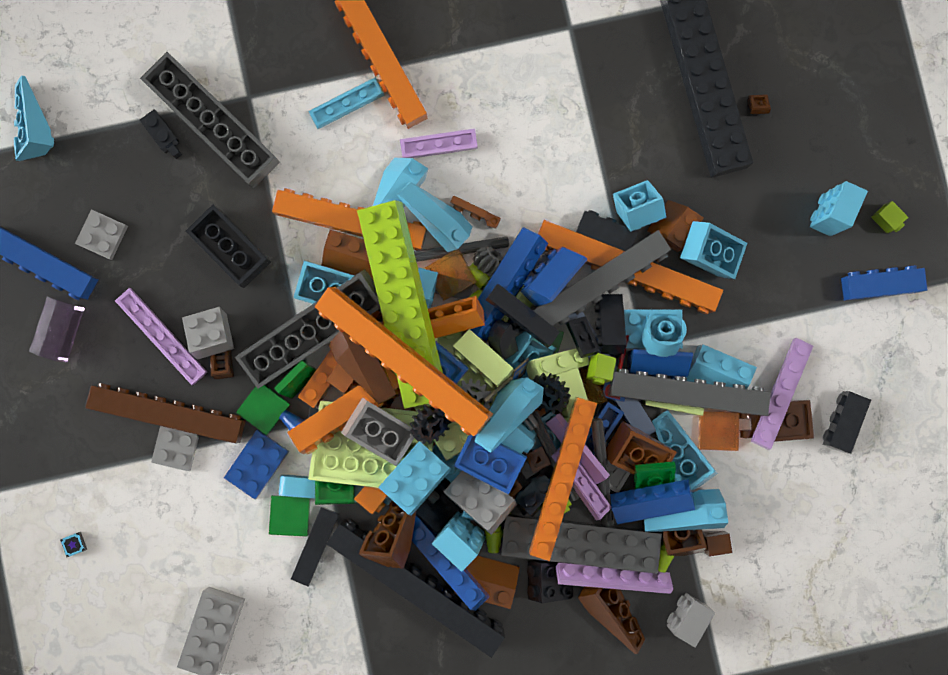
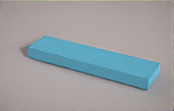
M375 77L308 112L317 129H320L385 95Z

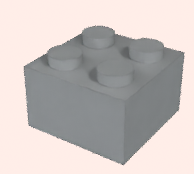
M220 307L182 317L189 353L197 360L234 349L227 314Z
M685 593L684 596L682 595L679 598L676 611L669 615L667 627L675 636L696 648L715 612L705 603Z

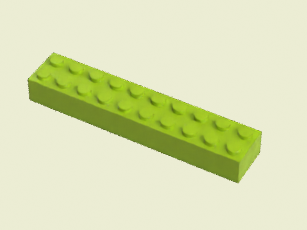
M393 200L357 210L384 326L443 373L403 203ZM397 378L404 409L429 403L425 396L416 394L409 383H403Z

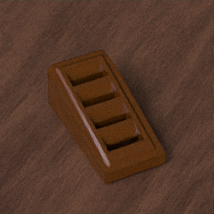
M231 350L221 352L225 353L222 356H217L216 354L210 356L211 376L214 379L234 377ZM218 361H225V363L217 364Z

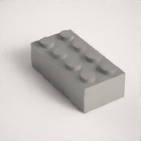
M212 587L202 591L177 668L198 675H219L221 673L245 598Z

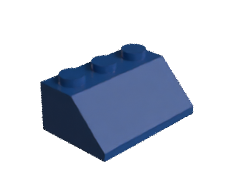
M565 247L557 250L554 248L546 256L548 258L547 261L540 263L536 267L534 276H529L523 282L524 287L520 292L535 307L550 303L588 259Z
M633 349L628 351V374H636V371L648 372V375H651V377H655L656 374H664L670 376V379L675 380V376L688 377L693 353L677 352L673 356L660 357L651 355L646 350Z

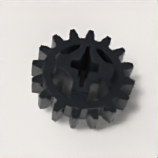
M542 373L540 377L536 375L532 379V381L544 388L542 404L538 407L539 411L543 408L546 414L550 410L553 414H556L557 410L562 412L568 405L571 397L568 394L570 388L564 387L566 382H560L559 376L553 378L552 373H550L546 377L545 373Z
M424 404V409H418L417 412L419 414L412 416L414 422L410 423L412 427L410 432L418 442L420 441L422 444H425L427 441L431 444L433 439L439 441V436H445L444 432L445 430H450L448 424L452 422L445 417V413L441 409H435L431 405L427 406Z

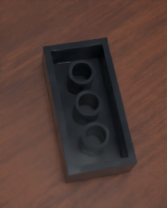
M214 204L186 230L189 236L242 288H245L271 263L260 249Z

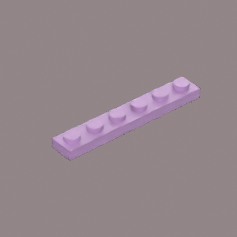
M128 288L115 300L191 385L196 384L208 373L131 288Z
M798 338L793 339L771 391L768 416H761L751 442L767 450L772 448L813 345Z
M558 563L556 566L558 584L671 594L673 591L670 573L658 572L656 574Z

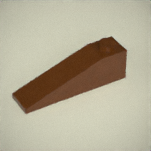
M339 331L328 344L336 362L378 404L397 396L384 367L381 365V361L377 357L374 358L365 352L366 348L361 344L357 345L349 338L350 335L345 331Z
M391 500L389 503L390 508L386 514L379 517L377 520L379 523L373 532L369 531L366 535L359 555L386 567L403 569L410 552L416 511L412 515H408Z
M702 529L663 531L667 556L703 553L707 548Z
M584 586L578 599L588 613L634 654H638L645 638L637 619L631 615L629 610L630 602L625 600L622 589Z

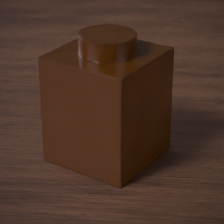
M720 531L703 534L707 547L704 551L709 557L733 553L728 532Z

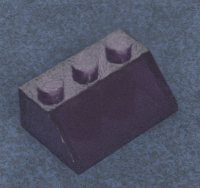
M47 297L29 351L57 362H67L84 308Z

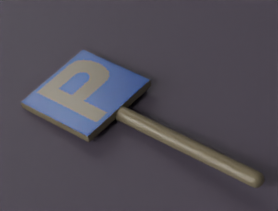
M527 358L515 368L512 376L484 399V402L489 401L511 380L520 379L525 375L529 359Z

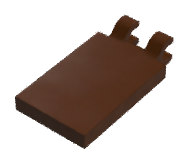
M810 400L790 402L774 442L814 439ZM738 413V419H750L751 430H740V438L753 437L761 416Z

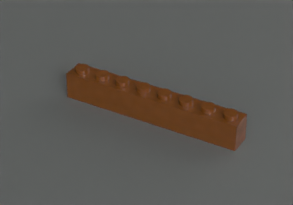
M99 383L98 386L91 385L85 407L87 409L235 444L241 443L246 420L240 419V415L230 413L229 416L222 415V411L211 409L208 412L204 411L202 406L192 405V407H187L185 402L173 400V403L166 402L167 398L155 396L153 399L147 397V393L136 391V394L129 393V389L117 387V390L110 388L111 385Z

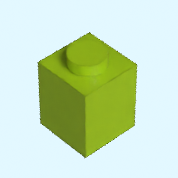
M891 201L884 204L871 218L886 233H890L892 231L898 232L905 226L903 222L909 217Z
M600 353L590 356L586 379L593 380V383L597 385H604V383L612 381L616 358Z

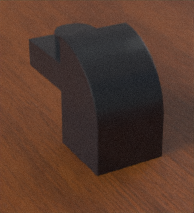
M499 319L494 323L489 332V347L505 360L519 351L515 338L525 332V330L511 319L508 322Z

